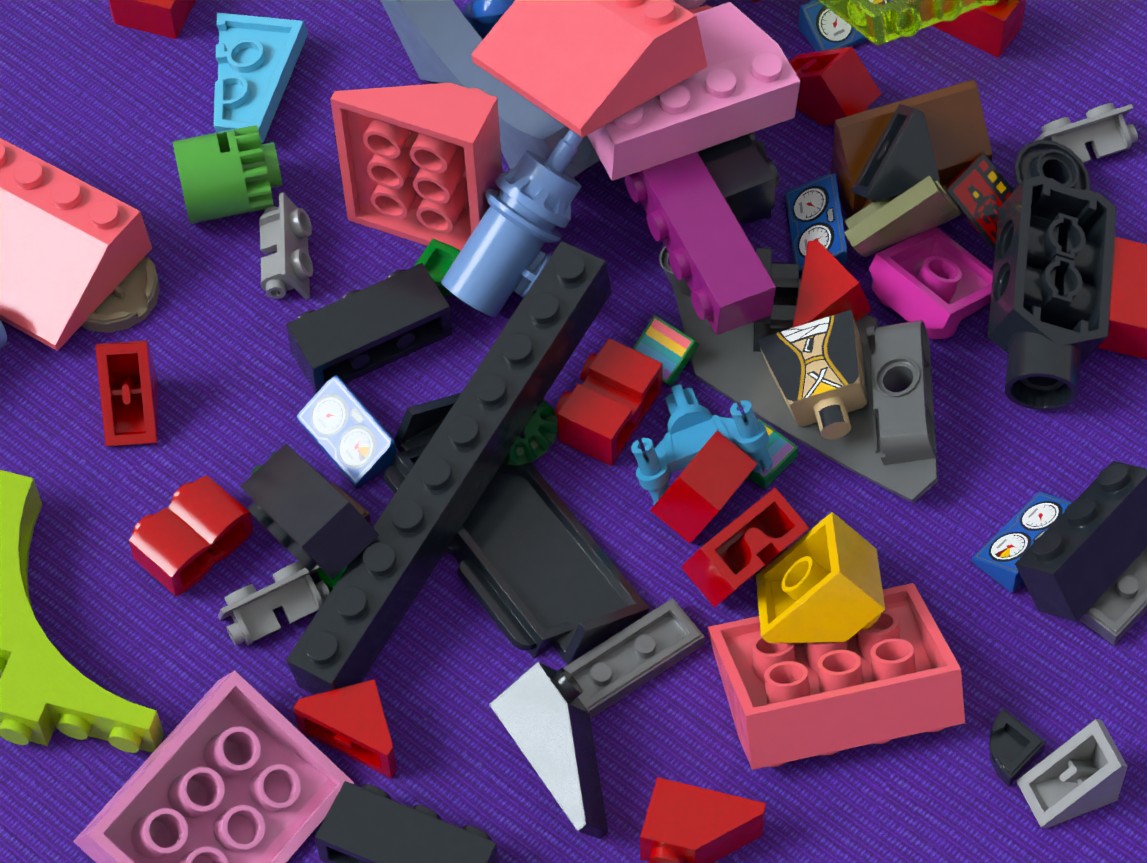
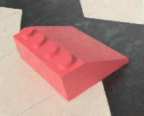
M515 0L471 54L474 64L582 138L708 67L697 16L672 0Z
M453 83L334 91L330 100L348 220L428 246L432 239H436L461 251L490 206L486 200L485 192L488 188L500 191V188L495 183L500 173L503 172L497 97L488 95L477 88H466Z
M0 138V320L58 351L87 320L88 316L114 291V288L150 252L152 245L139 210Z
M914 583L883 589L885 610L881 613L879 619L870 628L861 629L846 642L768 643L761 638L759 616L708 627L710 642L737 734L752 770L763 767H777L786 762L818 755H832L841 750L863 745L882 744L895 738L918 733L937 732L946 727L965 723L961 668Z

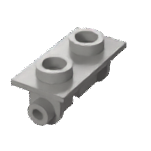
M1107 103L1086 112V119L1074 123L1070 122L1069 117L1057 119L1042 126L1043 133L1035 141H1055L1066 146L1082 160L1083 164L1091 160L1085 146L1088 143H1091L1097 159L1129 150L1131 144L1138 141L1134 125H1126L1124 117L1133 109V105L1130 104L1115 109L1113 103Z
M283 192L279 194V207L265 209L264 214L259 219L260 250L265 255L277 251V253L261 258V288L266 291V295L269 298L273 299L284 297L286 291L294 288L305 299H309V277L313 275V265L308 252V236L312 234V226L306 211L303 208H298Z
M298 561L275 572L272 575L275 583L259 591H256L254 585L250 584L226 596L224 599L227 606L221 608L218 617L219 620L228 616L232 617L234 623L226 628L234 645L245 642L249 646L253 642L281 629L273 610L282 607L290 624L319 611L330 594L323 580L314 584L311 578L320 567L317 565L309 572Z

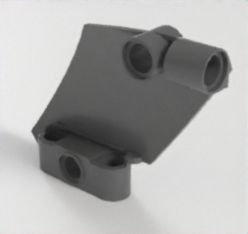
M666 246L663 247L660 252L659 261L674 290L685 335L699 343L698 348L691 357L694 372L698 379L733 402H737L741 407V400L750 401L755 416L828 459L913 504L938 482L931 354L928 334L923 320L879 327L877 319L866 314L856 322L862 341L867 404L861 409L847 413L851 424V430L848 434L837 439H825L821 436L817 422L807 426H798L768 369L762 352L753 351L754 322L716 336L708 320H701L696 314L691 301V290L684 279L678 280L674 275L669 262V251ZM799 279V283H798V294H799L801 279ZM774 297V303L797 304L798 298ZM908 387L904 391L898 392L899 390Z

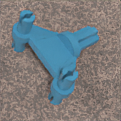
M680 384L671 388L673 393L665 398L671 416L667 424L668 433L665 434L663 440L654 449L651 439L641 438L645 448L644 452L638 440L631 446V451L638 463L636 477L640 486L643 489L649 490L653 505L669 488L668 482L671 478V473L685 468L717 429L758 462L752 470L753 472L763 473L759 463L761 459L766 471L773 465L766 447L769 435L765 425L756 420L750 401H740L744 411L743 414H741L736 402L730 408L733 418L718 417L717 415H712L707 408L699 404L692 388L682 389Z

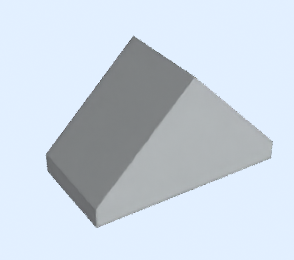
M1095 719L1016 782L1040 827L1049 828L1117 801L1128 766L1103 721Z

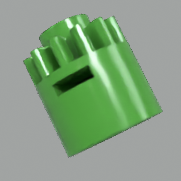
M257 125L173 141L190 224L274 207L271 188L283 185L274 142L261 144Z

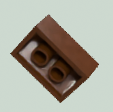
M974 79L835 120L830 174H836L839 200L848 218L873 202L852 193L851 190L899 104L916 108L924 113L942 186H948L966 166L982 153H985L989 160L992 161V149L978 87ZM895 195V196H892V197H890V198L893 200V199H895L896 197H898L899 195Z

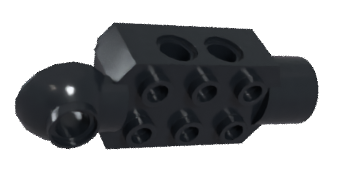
M1038 140L1028 143L1019 151L1014 166L1017 188L998 211L987 337L1008 353L1005 378L1006 396L1012 402L1025 408L1055 410L1069 406L1077 399L1080 364L1108 337L1116 207L1101 193L1090 190L1089 173L1082 160L1070 148L1055 141Z

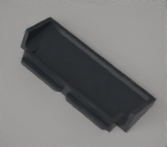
M461 393L407 408L394 439L396 448L400 453L395 454L391 466L387 468L384 474V481L394 494ZM531 462L523 465H500L444 552L452 554L460 564L457 569L459 577L512 645L520 650L528 651L533 659L554 647L566 664L569 665L647 615L650 609Z

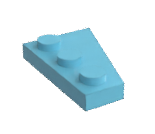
M217 13L219 44H216L218 80L215 82L214 128L217 133L257 125L260 140L263 143L305 43L308 31L304 21Z

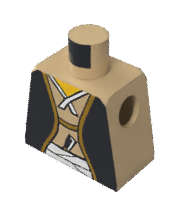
M848 310L757 339L768 369L798 426H807L817 422L821 436L825 439H837L848 434L851 430V424L847 413L861 409L867 404L862 341L852 311Z

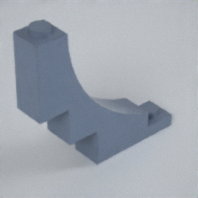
M380 0L420 80L453 83L466 88H477L488 95L497 97L501 152L510 169L517 165L526 150L532 151L548 160L559 141L564 139L571 129L473 63L471 54L483 39L464 17L453 0ZM587 135L583 137L577 147L578 151L565 169V172L571 177L577 176L600 160Z

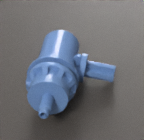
M569 130L564 139L559 141L548 160L532 151L526 150L514 168L500 173L495 181L500 191L488 188L485 192L486 200L490 206L441 280L442 284L452 294L476 310L491 317L498 316L513 291L523 298L525 297L551 257L548 253L543 252L541 248L545 242H559L562 235L555 229L556 225L565 228L571 220V202L582 186L567 174L565 169L578 151L577 147L583 139L581 136Z

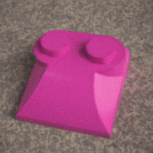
M937 227L876 253L869 268L873 279L872 289L880 302L893 309L908 322L923 320L929 339L952 337L962 319L991 302L993 271Z

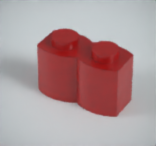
M205 475L194 482L183 484L174 493L169 507L154 515H146L136 524L129 539L133 559L173 595H181L197 584L215 563L228 557L248 539L253 532L250 511L208 475Z

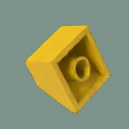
M833 512L756 575L761 638L768 643L846 642L861 629H868L875 624L881 613L885 610L877 549Z

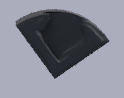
M1002 709L994 721L989 740L990 760L999 778L1009 787L1044 751L1046 742L1005 709Z

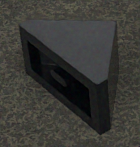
M903 104L898 105L851 190L852 193L876 202L904 193L929 175L934 181L938 180L940 182L923 112Z

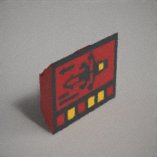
M982 153L948 184L946 191L966 214V218L977 232L982 234L995 251L998 211L1014 190L985 153Z

